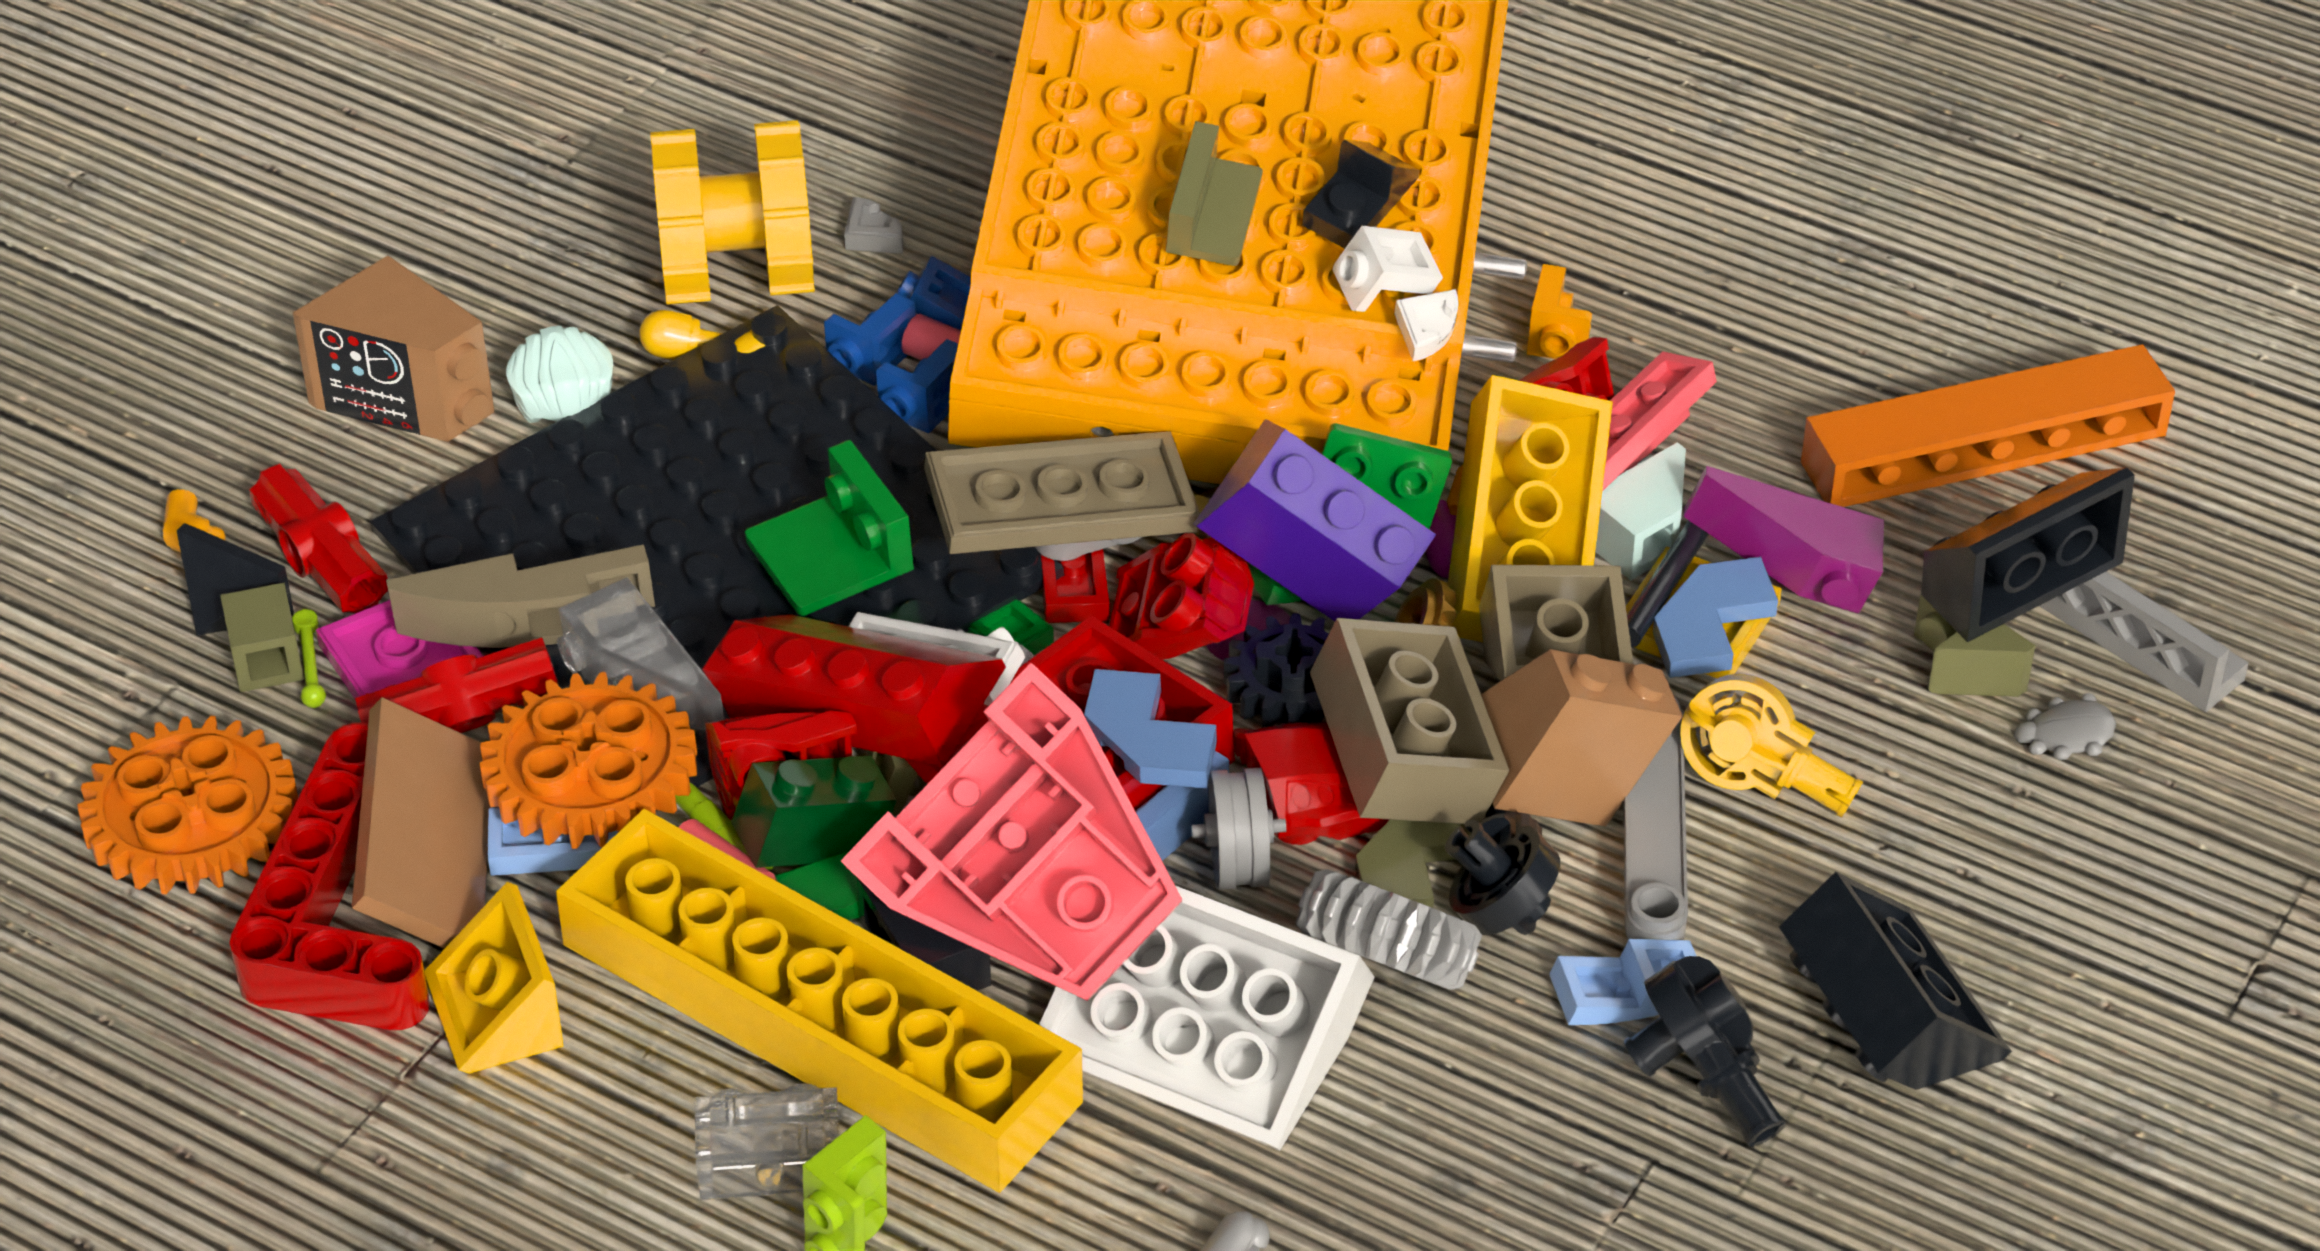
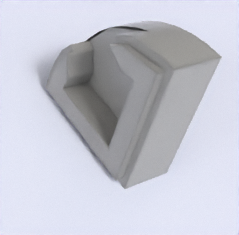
M853 197L844 233L845 250L903 254V232L899 220L881 211L879 203L869 199Z

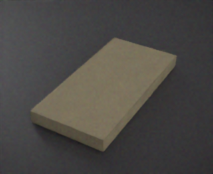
M1171 431L925 452L924 470L949 554L1199 532V528L1193 524L1200 515Z

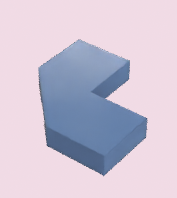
M1761 557L1699 565L1654 617L1653 635L1669 678L1731 670L1733 651L1722 624L1776 616L1778 599Z
M1095 669L1084 716L1100 746L1110 747L1124 761V768L1140 783L1207 788L1217 743L1216 725L1155 720L1161 694L1160 674Z

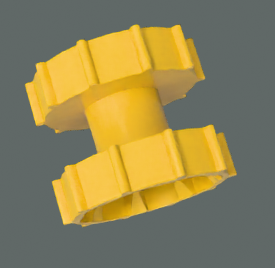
M798 120L754 124L758 171L699 176L695 129L651 132L653 174L666 305L711 301L707 253L765 248L770 296L815 292L800 122Z

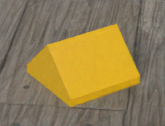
M506 882L424 970L459 1071L468 1074L564 1047L554 980L518 885Z

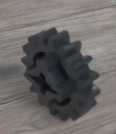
M1292 613L1289 624L1280 625L1277 619L1273 616L1266 617L1265 630L1260 631L1256 627L1247 625L1244 631V641H1230L1229 657L1224 658V685H1227L1228 702L1240 703L1241 718L1246 720L1258 714L1262 716V728L1274 726L1276 722L1285 724L1322 723V718L1325 715L1310 671L1329 633L1325 632V619L1319 617L1308 626L1302 624L1299 614Z

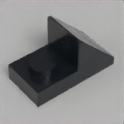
M1344 139L1340 146L1337 172L1304 209L1302 226L1345 249L1361 226H1378L1419 178L1420 170L1369 142Z

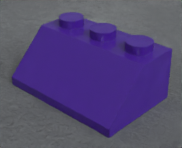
M1267 419L1262 422L1193 524L1333 621H1336L1337 618L1361 619L1397 591L1436 536L1431 530L1288 430Z

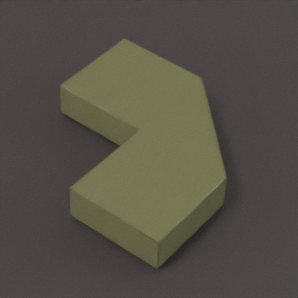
M1390 819L1356 854L1355 872L1357 880L1433 908L1434 895L1426 863L1456 860L1446 852V841L1459 826L1464 829L1469 837L1471 833L1465 828V824Z

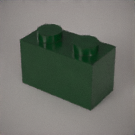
M872 756L756 762L751 764L731 824L755 868L811 864L850 851L887 812L892 814L897 799Z

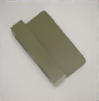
M1195 121L1169 212L1166 252L1236 266L1241 259L1262 181L1263 170L1258 166L1216 158L1219 126Z

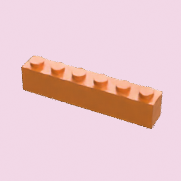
M2143 344L1806 417L1801 464L1824 502L1841 507L1852 506L2166 436L2175 389Z

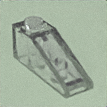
M627 577L559 608L563 636L557 638V646L564 663L572 673L581 671L589 683L593 684L600 672H606L608 685L614 686L626 675H631L634 691L636 692L642 687L653 683L656 685L657 698L661 699L670 695L675 697L676 711H687L690 729L694 730L695 735L706 740L705 723L724 720L722 699L719 691Z

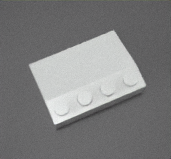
M1175 886L1183 901L1100 989L1086 1001L1056 987L1039 1025L1082 1048L1083 1073L1280 1151L1347 1042L1374 980V975L1357 954Z

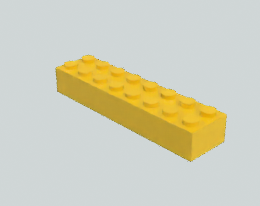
M642 809L556 890L564 946L863 1116L867 1115L878 1125L998 1193L1002 1192L1083 1103L1082 1048L646 809Z

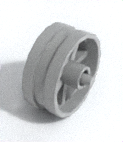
M1260 767L1243 768L1242 772L1229 773L1226 769L1211 770L1208 782L1209 814H1204V824L1192 825L1191 828L1192 838L1205 837L1206 847H1211L1216 888L1218 890L1235 889L1236 885L1249 884L1252 888L1269 887L1270 843H1274V833L1286 832V819H1273L1272 810H1267L1262 769Z

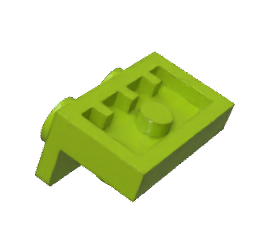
M867 1115L863 1116L802 1165L805 1251H865V1242L878 1232L887 1217L886 1131Z

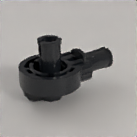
M1492 803L1486 813V818L1479 823L1477 820L1465 822V828L1471 833L1470 837L1459 826L1446 841V852L1462 865L1451 885L1449 903L1451 908L1464 921L1475 925L1482 935L1497 934L1511 927L1517 932L1527 935L1535 930L1536 921L1545 914L1550 906L1551 898L1548 893L1557 879L1560 870V857L1558 852L1542 837V827L1538 825L1537 820L1533 819L1529 814L1495 809Z
M1686 956L1680 960L1672 961L1644 981L1645 989L1660 1017L1634 1036H1629L1624 1040L1625 1047L1643 1073L1649 1077L1653 1076L1658 1069L1685 1051L1704 1077L1696 1086L1701 1096L1720 1098L1743 1134L1744 1141L1748 1146L1755 1147L1763 1144L1780 1133L1787 1123L1783 1116L1779 1115L1754 1076L1758 1070L1756 1065H1758L1760 1058L1751 1045L1753 1024L1743 1000L1729 980L1712 961L1700 956Z

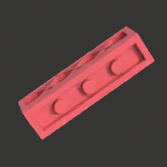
M1662 351L1610 400L1613 401L1603 490L1620 474L1636 466L1643 458L1647 457L1690 416L1689 408L1717 382L1713 361Z

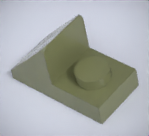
M1920 593L1914 635L1934 650L1928 685L1930 692L1953 695L2019 697L2027 691L2035 651L2033 643L2005 624L1967 642Z

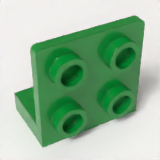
M1337 423L1331 424L1321 454L1430 529L1452 465L1451 453L1446 450Z
M851 440L828 448L831 473L830 476L825 478V488L828 496L755 525L745 531L746 543L797 614L801 616L815 612L914 570L909 517Z

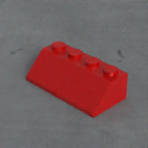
M781 615L735 620L702 670L730 718L776 713H823L830 710L852 713L857 725V733L851 735L852 747L944 767L1006 669V666L1001 658L795 615Z

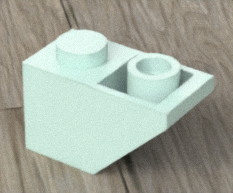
M1678 442L1654 456L1651 455L1643 458L1636 466L1620 474L1602 491L1595 552L1612 566H1620L1621 573L1630 581L1650 570L1665 547H1671L1679 535L1686 449Z

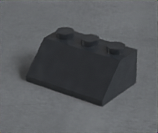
M2127 467L2081 472L2057 485L2052 484L2044 487L2035 496L2005 511L1994 512L1983 522L1953 537L1949 536L1939 540L1931 548L1924 551L1921 595L1969 642L2122 564L2135 475Z
M1835 871L1779 926L1794 949L1789 954L1792 963L1808 980L1818 984L1827 997L1822 1002L1824 1010L1839 1027L1852 1034L1860 1046L1855 1052L1856 1057L1862 1066L1879 1081L1885 1082L1887 1079H1892L1918 1090L2003 1061L2012 1052L1910 907Z

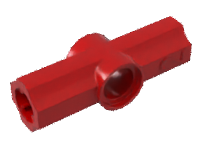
M279 463L263 470L256 484L249 489L251 503L277 534L283 554L293 571L302 578L311 575L342 612L350 611L356 614L378 605L383 595L388 592L387 574L360 544L354 523L344 507L336 501L326 504L296 468L287 469Z
M541 637L479 658L476 655L470 654L445 659L426 667L421 671V677L390 685L372 693H366L356 697L355 700L361 723H369L370 709L383 697L452 730L464 733L492 722L496 718L495 714L502 712V707L505 705L514 707L524 706L522 692L525 690L542 697L547 694L546 681L551 679L557 684L558 681L544 639Z

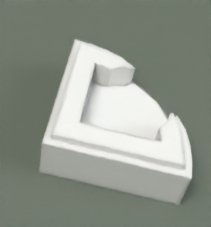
M1456 289L1396 300L1394 314L1412 361L1431 356L1449 341L1455 329L1458 313Z

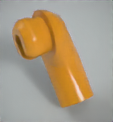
M184 489L171 491L166 499L163 523V539L166 545L172 550L181 553L177 529L184 523L226 540V535L222 528L211 526L207 518L196 515L197 497L194 493Z

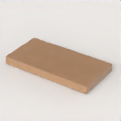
M383 697L369 712L352 909L445 949L485 906L489 808L491 807L488 803L487 791L483 788L479 764L482 762L481 742Z

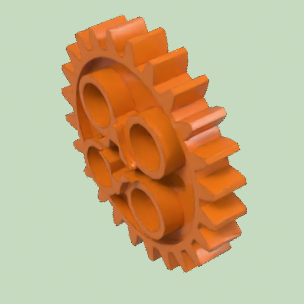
M600 672L593 684L585 685L581 676L575 673L572 674L570 687L561 689L551 679L547 680V694L542 697L525 690L522 692L524 708L521 709L509 705L503 706L504 723H489L490 741L481 742L480 744L482 762L479 764L483 788L487 791L490 807H499L501 821L504 824L518 820L520 835L523 837L542 828L544 844L549 846L561 834L569 835L572 849H577L580 846L585 835H594L597 844L603 847L608 841L609 832L616 830L619 832L642 809H646L655 815V810L674 814L677 811L675 795L689 796L691 792L689 777L697 776L695 732L690 729L687 711H676L675 697L672 695L658 699L656 685L653 683L642 687L637 692L634 691L631 675H626L614 686L608 685L606 672Z
M184 716L179 723L178 730L171 732L163 723L156 722L154 737L146 739L141 734L132 732L130 733L131 749L127 751L120 747L111 746L108 748L111 765L94 763L91 766L94 781L82 783L81 791L84 802L77 804L87 849L93 850L95 862L98 866L110 865L113 879L119 880L132 873L135 889L138 890L145 887L152 879H158L161 894H168L176 881H185L189 893L194 894L199 887L200 879L208 877L217 888L224 887L223 873L229 870H233L243 877L249 876L247 860L253 858L258 861L267 862L270 856L268 843L276 844L298 799L290 759H283L281 745L278 742L266 745L264 731L261 729L255 730L244 737L240 720H235L224 731L218 730L216 716H210L202 728H193L189 717Z

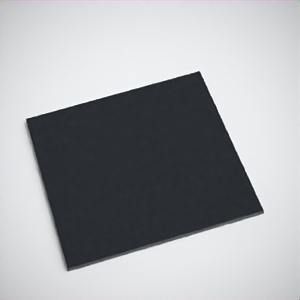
M778 305L619 388L579 413L555 422L369 521L371 530L413 574L513 554L517 571L644 544L649 561L655 607L595 619L597 638L546 645L561 689L570 687L572 674L578 673L584 684L588 685L594 683L600 672H606L608 685L616 686L626 675H631L634 691L637 692L642 687L653 683L656 685L658 699L670 695L675 697L676 711H687L690 729L695 732L697 776L689 777V781L697 788L713 779L708 758L705 723L730 719L702 668L735 620L795 615L849 626L856 613L861 612L955 631L961 629L966 633L975 621L1016 599L1021 601L1043 588L1041 554L1035 547L949 554L924 470L925 452L937 450ZM751 330L753 337L765 345L754 352L742 353L737 351L734 343L736 339ZM851 440L909 517L914 570L815 612L801 616L797 614L746 543L745 531L755 525L828 496L825 488V478L831 475L828 448ZM1054 560L1057 580L1064 576V567L1057 560ZM510 647L483 648L488 654H492Z

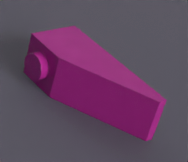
M1706 466L1684 507V517L1743 558L1761 557L1769 576L1797 595L1859 614L1883 573L1884 519L1710 466Z

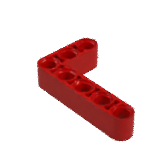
M351 723L333 731L327 739L231 933L229 944L241 995L250 1004L379 1029L404 1030L420 1023L429 1012L430 1000L423 960L419 949L412 943L402 939L329 927L355 872L368 724Z

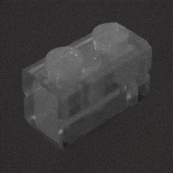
M796 1084L788 1087L785 1091L748 1093L741 1089L732 1088L719 1091L714 1096L694 1097L695 1154L700 1200L803 1193L802 1165L840 1136L837 1087L819 1089L811 1084Z

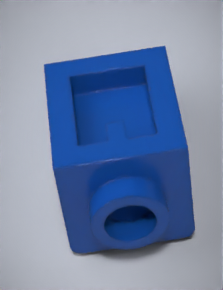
M931 255L919 276L910 270L908 271L896 293L914 301L917 314H923L961 330L970 291L971 277Z
M895 293L877 311L869 313L860 326L836 314H832L824 321L826 350L858 379L875 386L877 384L876 370L884 362L897 366L908 356L902 351V338L908 323L916 316L915 302Z
M946 339L928 358H924L918 363L913 373L884 362L876 370L878 397L909 426L929 434L949 414L950 381L958 343Z

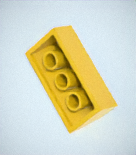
M1491 375L1472 400L1448 578L1449 586L1452 590L1456 591L1457 598L1454 607L1457 617L1451 624V627L1456 628L1459 638L1483 642L1479 605L1491 565H1594L1613 401Z

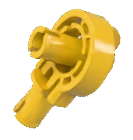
M1732 674L1715 679L1698 692L1684 712L1680 729L1684 754L1692 768L1702 778L1716 786L1731 790H1745L1755 787L1773 799L1777 798L1783 787L1789 789L1792 786L1836 812V815L1842 818L1863 784L1862 780L1855 779L1812 753L1813 749L1808 745L1816 732L1795 720L1793 709L1786 697L1774 685L1762 678L1747 674ZM1727 690L1750 692L1745 693L1741 700L1732 707L1725 708L1716 715L1715 711L1724 705H1731L1737 699L1736 692L1716 700L1714 694ZM1696 727H1700L1702 747L1710 743L1712 750L1708 754L1709 758L1725 769L1715 765L1704 754L1697 740Z

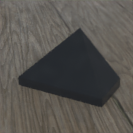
M186 523L177 529L196 636L227 630L220 596L222 594L285 583L291 614L294 612L285 566Z

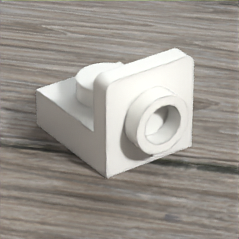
M1361 226L1333 265V272L1351 310L1365 312L1381 289L1432 294L1443 279L1421 232Z

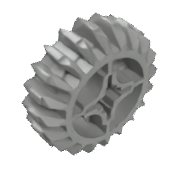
M1329 869L1314 873L1309 887H1305L1298 905L1301 908L1295 924L1302 934L1449 990L1463 987L1468 973L1473 972L1479 956L1477 949L1482 934L1475 925Z

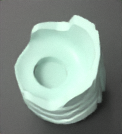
M551 326L540 329V333L526 337V343L520 344L515 349L506 367V377L515 403L529 423L539 422L542 418L557 422L567 416L579 413L611 393L613 376L612 354L600 340L585 331L579 332L576 327L562 328V326Z

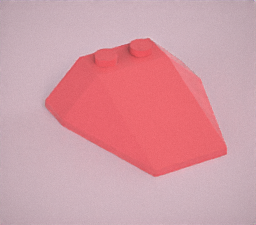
M1030 663L984 711L989 721L896 818L890 812H887L846 854L841 862L891 910L1088 1001L1183 900L1081 709L1037 667Z

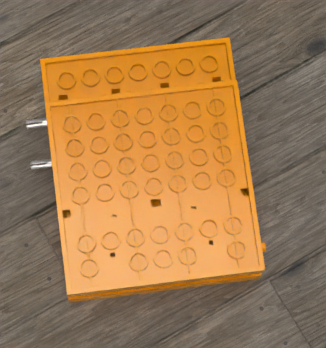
M1029 0L972 264L970 291L950 381L948 444L979 448L1171 431L1187 478L1189 480L1216 484L1222 483L1265 419L1285 428L1320 454L1329 427L1334 423L1448 451L1461 355L1512 363L1517 353V345L1514 341L1465 334L1472 273L1523 280L1527 271L1525 259L1475 252L1508 0ZM1195 121L1219 126L1216 158L1258 166L1263 170L1262 181L1241 259L1236 266L1166 252L1169 212ZM1344 139L1369 142L1420 170L1419 178L1377 227L1421 232L1443 277L1432 294L1456 289L1458 313L1453 334L1439 351L1424 359L1412 361L1394 312L1396 300L1427 294L1381 289L1365 312L1352 311L1333 272L1334 263L1345 249L1302 226L1304 209L1337 172L1340 146Z

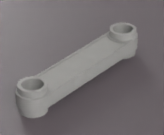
M1674 696V698H1675V700H1676V702H1677V704H1678V707H1679V709H1680V711H1681V707H1680L1679 701H1678V699ZM1682 718L1623 801L1624 910L1627 939L1684 940L1686 932L1688 894L1684 750L1680 737Z

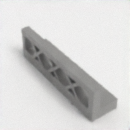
M2107 571L2040 605L2041 608L2205 713L2245 680L2249 662Z

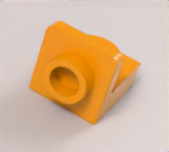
M1542 265L1531 309L1527 346L1528 355L1556 359L1568 352L1577 343L1590 338L1592 313L1587 310L1573 308L1574 293L1564 292L1566 267Z

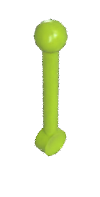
M303 609L297 611L292 616L294 631L301 637L306 684L301 691L300 698L305 706L317 708L326 699V692L318 683L313 633L319 628V622L316 612L310 609Z

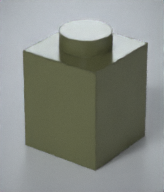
M285 583L220 595L240 692L304 680Z

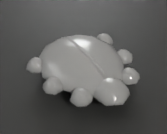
M2085 693L2081 696L2080 700H2070L2067 702L2063 701L2060 697H2054L2048 702L2049 709L2044 712L2036 708L2029 709L2025 715L2027 722L2020 723L2013 736L2019 743H2031L2029 752L2033 755H2041L2046 750L2054 751V758L2058 760L2068 759L2072 753L2086 752L2088 756H2098L2102 753V746L2113 736L2116 720L2107 707L2097 702L2094 694Z

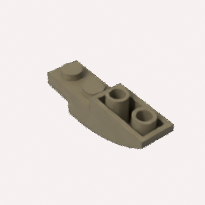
M644 544L517 571L513 554L386 580L397 634L457 646L502 648L513 647L543 637L545 645L597 638L595 619L655 607L649 561Z

